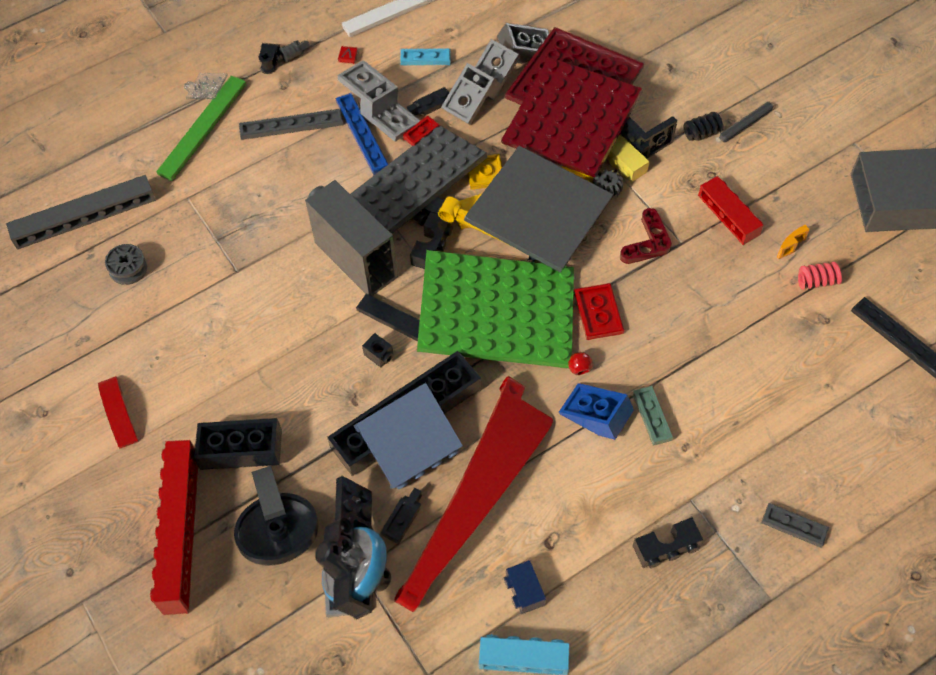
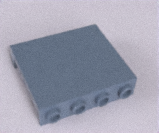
M426 383L354 425L391 484L390 488L397 487L398 490L408 484L407 480L413 476L417 479L424 475L426 468L431 466L433 469L443 463L442 458L447 455L451 458L459 453L458 449L463 446Z

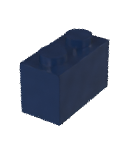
M530 560L506 569V576L503 578L507 589H511L514 596L511 599L515 609L519 608L521 614L545 606L546 598Z

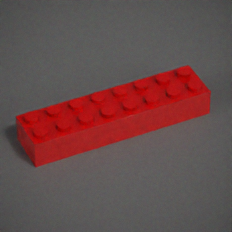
M191 440L166 441L165 449H162L164 467L160 469L162 487H159L158 494L161 504L157 508L159 526L155 529V536L158 542L157 547H154L156 566L152 569L154 588H151L150 599L163 615L189 614L198 465L194 460L195 448Z

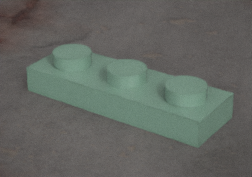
M649 386L634 390L633 396L652 445L672 441L673 436L653 387Z

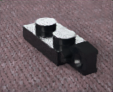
M445 87L414 101L411 105L407 106V110L414 116L430 114L442 107L449 95V91Z
M414 487L409 497L406 495L403 498L401 497L380 532L382 536L397 544L401 542L420 510L421 503L419 501L422 497V491Z

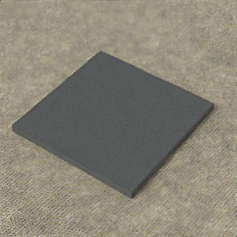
M518 146L466 214L464 221L561 273L612 199L613 194Z

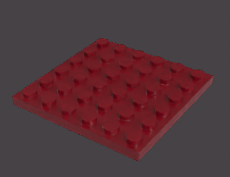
M554 27L506 92L505 99L521 105L548 57L631 85L643 70L644 63Z
M548 57L503 135L501 142L515 149L521 146L550 162L596 178L643 92L642 88Z

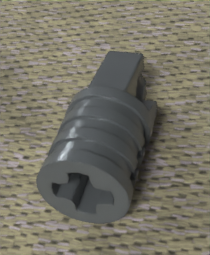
M296 40L287 46L279 48V53L282 59L287 62L304 54L303 50L310 47L308 40L302 42Z

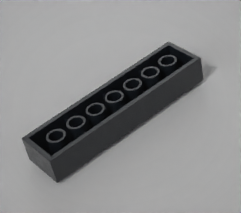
M459 351L448 356L327 437L330 448L351 476H354L376 461L362 435L355 429V424L425 383L444 414L482 389L481 377Z

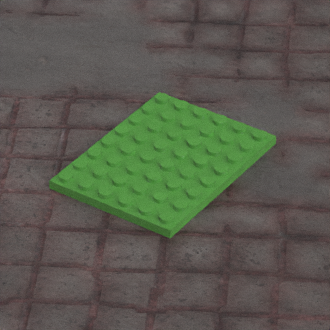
M427 250L417 352L452 355L459 351L463 357L569 368L568 361L572 356L574 267L565 266L560 273L542 263Z

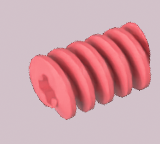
M834 261L826 262L822 265L818 263L815 266L812 264L808 266L803 265L798 272V283L802 290L805 288V284L811 289L812 283L818 288L820 282L823 287L827 285V281L830 286L834 285V280L838 285L842 282L840 268Z

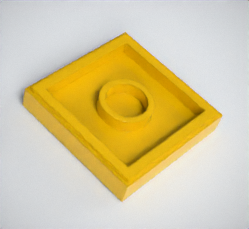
M500 154L487 155L488 158L468 173L471 190L488 187L502 168Z

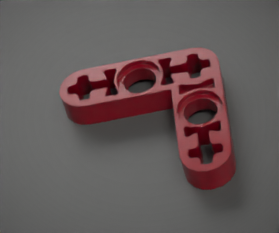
M646 208L641 218L649 240L624 246L620 252V260L623 263L632 264L663 256L670 252L672 242L659 213L654 208ZM657 228L661 233L654 234L651 230ZM647 247L651 251L649 253H643L641 251V248Z

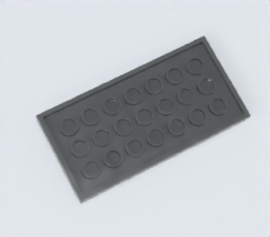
M440 126L354 190L351 195L392 234L488 158L487 153Z

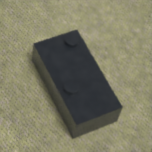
M277 418L197 423L194 460L200 470L280 465L282 428Z

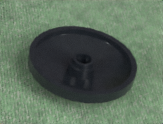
M280 493L286 514L267 521L264 518L259 499L251 503L240 514L234 528V539L240 553L253 563L267 566L283 564L303 554L314 542L319 524L315 509L308 500L296 494Z

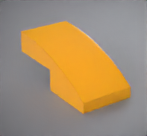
M806 224L793 231L784 240L777 255L778 259L794 253L797 244L806 240L810 230Z

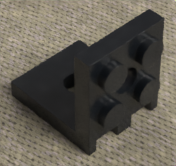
M672 116L645 132L629 117L620 135L647 159L673 143L678 120Z

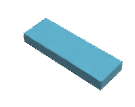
M450 48L401 49L400 64L450 65Z

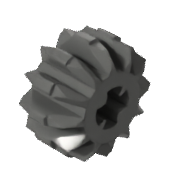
M606 169L603 172L599 171L596 178H594V185L608 191L613 196L618 197L623 190V177H620L619 172L614 173L613 169L611 171Z

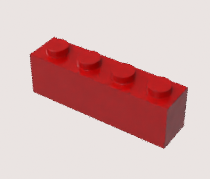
M716 176L700 185L699 198L742 245L760 236L764 226L762 221L751 212L750 208L739 199L736 193H733L725 181Z

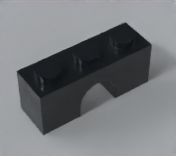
M429 213L424 224V236L432 240L430 242L416 241L410 254L411 265L425 269L427 250L444 251L446 238L451 236L453 230L450 222L442 220L438 214Z
M693 517L673 524L671 534L674 541L672 543L665 544L660 542L654 532L635 538L633 548L642 568L648 566L654 568L659 566L664 560L669 559V561L678 559L681 556L680 554L686 552L691 554L698 551L703 538Z

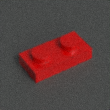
M427 115L405 132L403 139L411 146H415L422 138L427 137L440 125Z

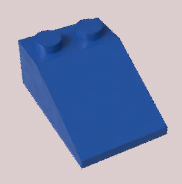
M578 383L560 409L559 414L599 436L616 440L633 413L634 408L627 394Z

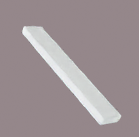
M395 0L343 22L342 27L348 36L352 37L435 0Z

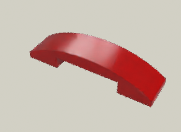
M117 376L99 382L98 388L101 400L119 449L139 442L130 420Z

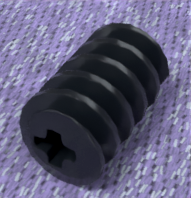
M715 111L687 120L683 125L684 133L689 141L692 138L695 141L699 137L703 139L705 134L710 136L711 132L716 134L717 130L722 132L724 128L720 115Z

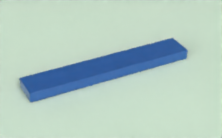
M352 93L337 97L336 103L339 109H341V113L373 175L377 174L388 165V162L364 116L360 114V109Z

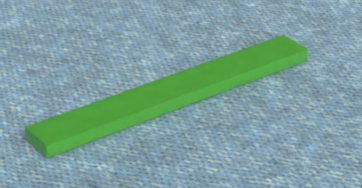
M232 75L156 171L159 176L170 181L175 179L244 89L246 81Z

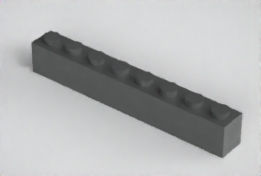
M146 175L40 212L6 223L10 239L18 250L154 202L156 199Z

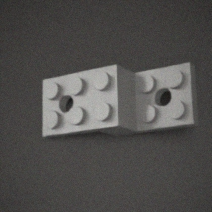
M491 39L476 66L466 64L441 108L470 125L486 97L495 100L520 55ZM500 58L501 63L498 66H494V60ZM464 97H467V104L462 106L461 100Z
M364 60L338 74V81L361 98L360 114L395 142L401 139L405 132L420 121L397 103L398 87Z

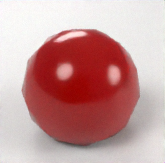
M577 352L570 357L568 366L574 375H583L591 371L593 363L588 354Z

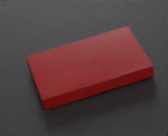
M611 283L574 289L586 340L624 334V327Z

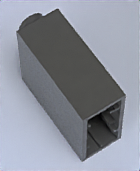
M936 148L859 152L850 175L865 232L936 229Z
M336 180L325 187L318 186L309 193L305 202L315 243L365 294L373 296L398 277L393 235Z

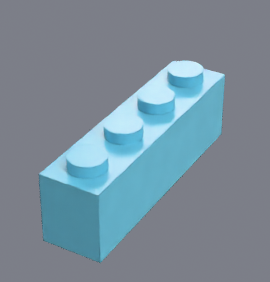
M497 635L481 637L479 669L552 675L568 674L569 643H564L563 640L553 639L551 642H544L540 638L520 640V637L509 636L507 639L499 638Z

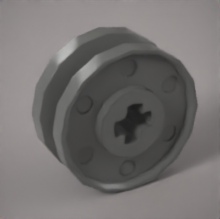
M121 244L115 246L106 255V269L111 279L116 283L122 285L136 283L147 272V263L143 252L135 245Z

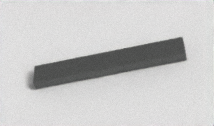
M341 109L242 122L239 123L240 138L245 140L343 126Z

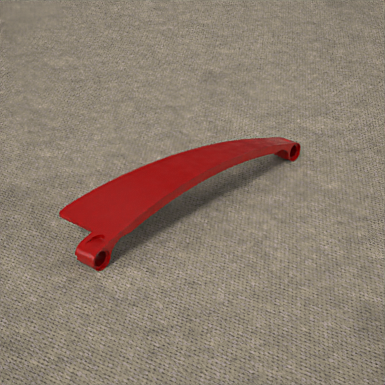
M510 376L504 379L499 388L501 395L449 505L410 577L396 593L394 602L411 612L418 608L431 583L490 512L552 426L553 419L521 399L525 386Z

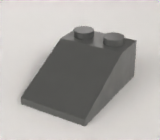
M505 23L497 35L499 44L520 55L517 63H524L531 60L549 35L548 29Z

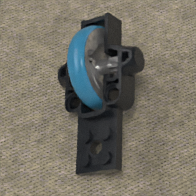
M340 476L336 479L335 521L325 527L324 541L318 546L315 559L323 567L322 586L326 596L333 602V609L350 615L356 620L372 613L373 591H384L389 586L391 572L385 567L387 560L385 543L372 527V491L344 476Z

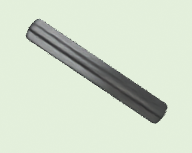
M770 102L764 103L720 133L719 139L722 142H727L771 112L774 107L773 104Z

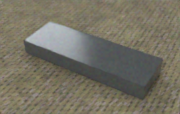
M268 466L251 472L265 520L267 521L286 514L272 467Z
M768 503L761 521L764 525L820 548L824 544L829 529L825 525L771 503Z

